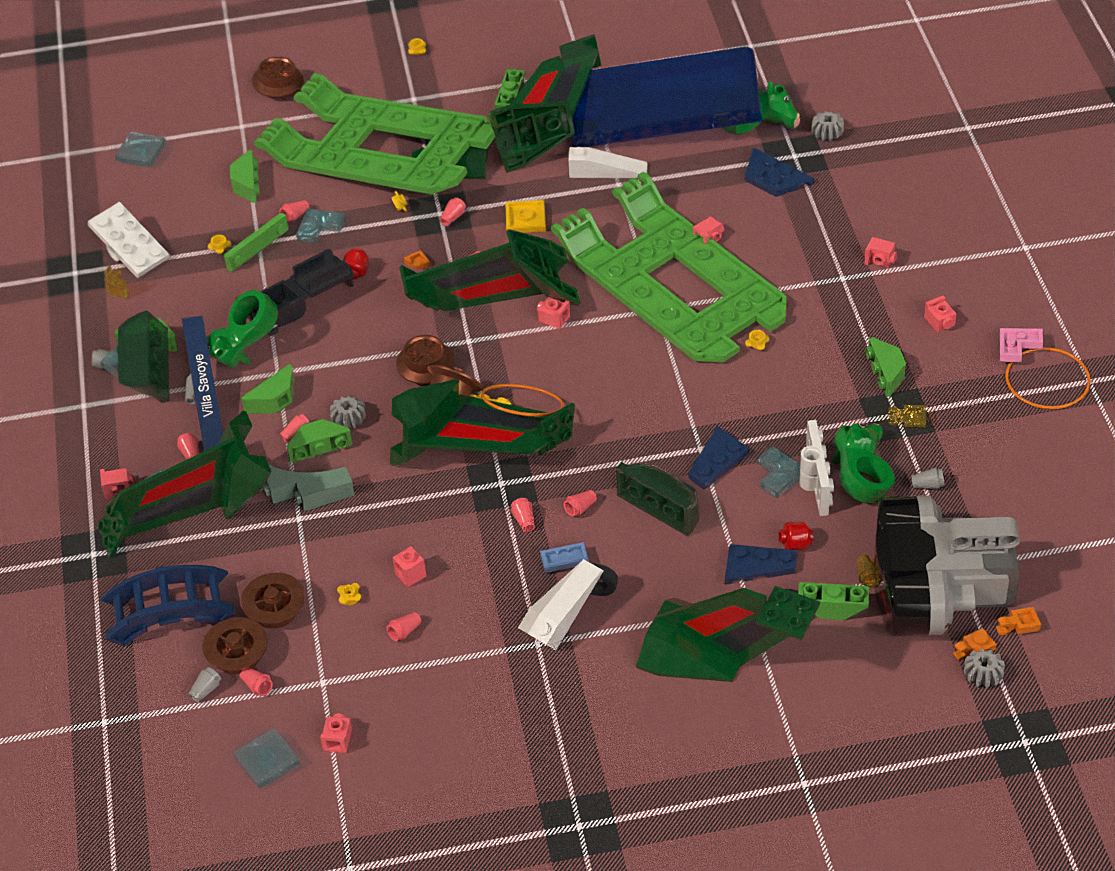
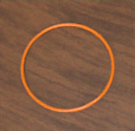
M1056 348L1028 349L1023 351L1022 355L1033 351L1048 350L1065 354L1076 360L1086 373L1087 386L1083 394L1073 402L1059 406H1045L1022 398L1015 392L1009 382L1008 374L1013 362H1009L1006 368L1005 379L1010 391L1021 401L1038 408L1061 409L1069 407L1082 400L1090 388V374L1082 361L1074 355Z
M498 384L489 386L481 392V398L488 405L517 415L549 416L556 411L548 413L513 411L491 403L485 398L484 393L490 389L500 387L525 388L550 395L561 403V408L564 407L562 399L555 394L526 385Z

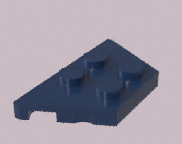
M753 148L745 174L746 182L775 197L784 195L787 192L796 191L798 186L804 184L812 186L814 184L813 177Z

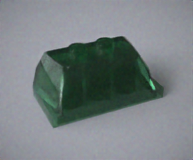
M146 310L128 318L118 328V381L121 385L145 396L155 397L161 403L169 401L168 327Z
M621 462L616 466L618 497L687 537L693 532L699 521L700 507L697 491L692 486L652 464L639 462L626 465Z

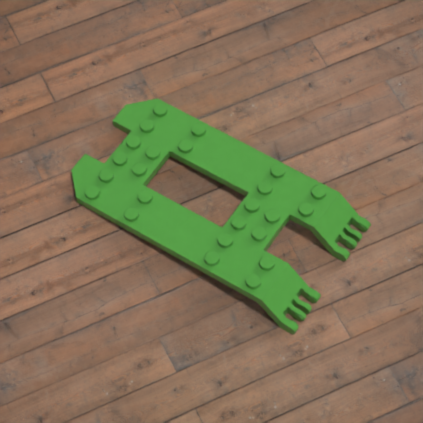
M314 73L310 77L311 81H307L302 86L301 92L295 94L294 100L305 104L323 121L336 123L322 141L305 139L283 119L274 118L271 126H267L265 131L261 133L262 138H257L254 141V145L259 149H264L286 168L426 194H435L459 185L466 176L467 170L466 167L455 164L470 146L487 149L495 139V134L485 116L345 94L324 75ZM373 130L431 140L417 158L359 148Z
M645 172L638 174L637 178L639 181L631 178L629 181L624 182L622 185L624 190L620 187L612 190L613 196L620 201L632 225L643 233V235L617 250L604 240L590 212L583 207L577 210L579 218L571 214L568 218L562 219L563 227L558 223L551 226L552 232L559 238L572 263L693 361L725 362L739 353V346L730 339L735 334L754 322H758L769 332L785 323L787 296L710 237L708 243L705 244L702 236L698 233L694 235V225L664 203L653 180ZM675 258L724 297L697 313L648 273Z

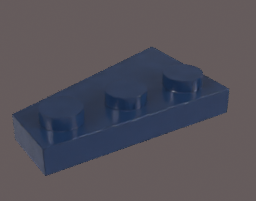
M717 426L688 472V479L705 490L749 454V448Z
M730 544L725 585L733 584V581L744 579L745 582L752 581L753 577L766 576L771 578L795 574L797 550Z

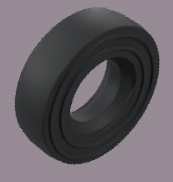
M591 563L603 570L599 579L604 582L597 581L590 594L607 596L614 593L618 584L616 572L605 565Z

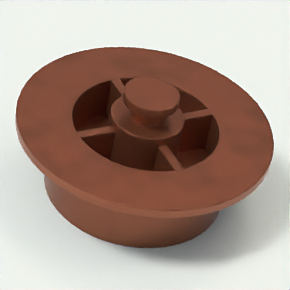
M270 57L263 60L252 77V85L257 92L276 98L296 93L304 83L303 74L295 67L293 61L285 57Z
M419 335L406 342L403 350L397 357L396 367L399 374L407 381L417 384H429L433 375L427 370L428 365H440L452 369L455 361L451 349L443 344L439 338L432 335Z
M428 365L427 370L433 375L430 385L457 379L460 381V395L470 396L472 392L483 390L481 383L464 374L465 371L460 368L453 367L451 369L440 365Z
M285 573L264 574L252 580L245 587L241 596V607L249 619L258 622L261 626L281 628L291 623L301 610L305 601L304 588L291 575Z
M235 617L214 625L206 634L202 648L206 660L212 666L225 673L236 675L240 674L242 669L248 667L253 669L258 664L267 649L268 638L266 631L258 622L249 618Z

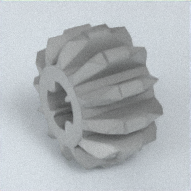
M824 111V113L818 112L817 116L813 117L812 134H815L816 138H822V141L829 140L831 142L832 139L838 140V137L842 135L844 121L839 113L834 114L833 111Z
M350 394L346 398L341 396L340 400H334L333 405L330 406L331 420L333 423L355 429L356 425H362L363 420L366 419L365 404L363 401H360L358 396L353 398Z
M982 647L979 652L972 650L970 656H967L965 659V676H968L969 683L976 682L977 688L980 685H984L986 689H988L990 684L996 686L999 680H1002L1004 677V661L1001 660L1000 654H993L992 649L988 652H985Z

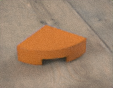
M421 250L403 257L404 263L409 267L416 269L431 267L429 259Z

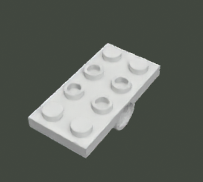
M120 202L88 221V226L106 244L110 256L117 262L121 260L137 278L169 259V253Z
M816 420L807 421L806 447L801 451L800 486L806 491H815L819 515L827 516L829 515V506H833L832 493H830L834 491L833 479L828 477L830 475L829 461L825 462L824 459L827 454L826 446L821 445V442H823L822 429H818Z

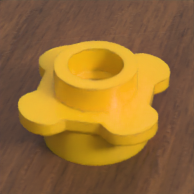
M419 38L412 39L408 44V47H410L408 53L411 55L426 53V43Z
M395 191L396 195L391 197L398 211L404 209L406 212L405 205L408 203L404 195H399Z
M215 235L211 238L208 249L214 250L217 254H222L227 247L231 246V241L226 240L224 235Z
M753 330L749 334V339L745 341V345L757 350H763L765 343L769 341V336L761 330Z
M352 583L351 585L339 586L337 588V592L340 594L339 602L351 606L360 601L359 585Z

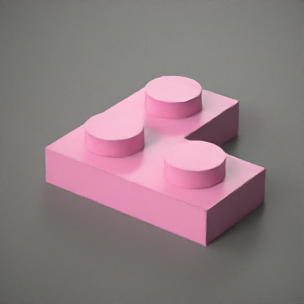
M1000 328V361L1022 362V348L1043 349V329Z

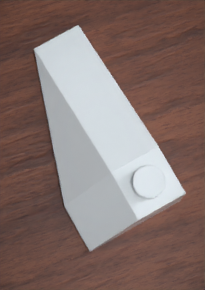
M570 147L569 149L570 178H637L641 172L647 173V162L589 147Z
M583 559L529 608L518 628L556 651L603 573V570Z

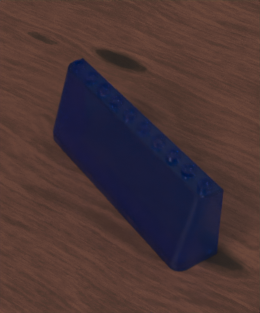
M739 47L591 70L572 118L575 131L571 135L572 146L591 147L763 121L754 50L750 47Z

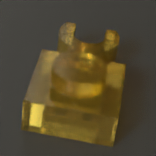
M108 266L104 271L107 292L109 295L125 300L129 295L126 280L120 278L122 275L120 269L113 272L111 266Z
M904 405L903 410L897 407L888 408V424L895 425L899 422H904V427H926L925 405Z

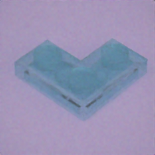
M307 209L296 234L297 241L316 243L321 230L340 232L346 219L345 213Z
M771 446L758 458V464L771 472L760 481V487L776 498L800 479V463L775 447Z

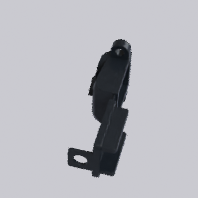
M326 249L293 266L294 274L289 279L282 280L260 291L268 295L278 308L276 323L268 335L271 337L279 332L278 327L292 323L304 316L306 311L304 299L308 297L313 298L342 282L353 287L352 277L354 273L347 262L333 255L331 249ZM259 306L249 314L248 319L250 322L257 315Z

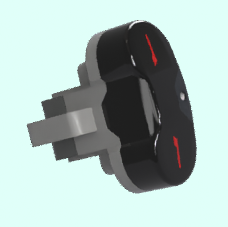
M930 495L881 497L878 503L873 581L878 607L889 635L893 637L943 635L947 631L948 625L952 624L953 611H974L975 608L1007 607L1012 605L1016 600L1020 575L1015 549L1020 543L1017 521L1011 517L942 518L940 506L936 505V501Z

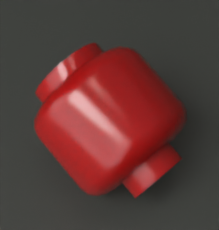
M358 248L347 251L343 261L347 262L348 266L353 269L354 276L352 279L364 277L369 266L368 255L365 251Z
M786 522L782 530L778 532V540L785 549L804 551L813 542V530L805 522Z

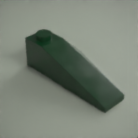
M470 146L455 164L466 167L467 174L464 179H486L488 147L483 149ZM424 148L412 151V158H417Z

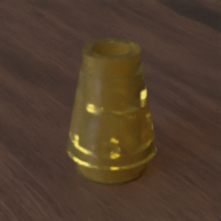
M862 554L858 556L856 563L859 582L864 586L874 587L875 580L873 575L878 577L879 583L881 572H879L868 555Z

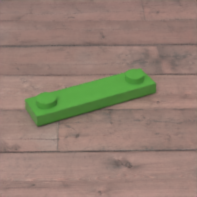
M279 213L224 254L227 270L233 272L288 231L286 215Z

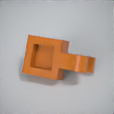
M1028 607L1011 610L1009 617L998 618L1000 625L996 626L999 635L1008 634L1016 629L1017 634L1039 631L1041 623L1034 608Z
M982 628L964 636L963 641L956 643L954 647L957 651L953 652V655L960 661L969 656L972 650L979 652L981 647L985 652H988L990 649L994 651L997 644Z

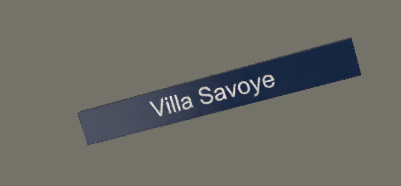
M203 316L182 318V325L204 451L220 444L223 429Z

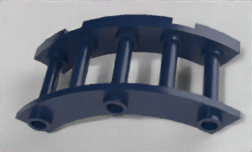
M206 565L160 566L122 581L101 597L102 602L114 606L116 624L105 633L106 640L126 646L132 640L147 632L148 627L158 623L160 626L180 622V618H194V621L217 624L229 619L235 613L234 605L221 601L218 585L228 575V571ZM185 583L188 600L170 601L168 584ZM194 583L209 585L212 600L198 599ZM159 587L161 604L145 608L143 592ZM134 597L136 611L124 618L123 605Z

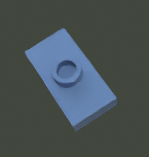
M584 542L540 551L545 573L576 567L583 559L589 562Z

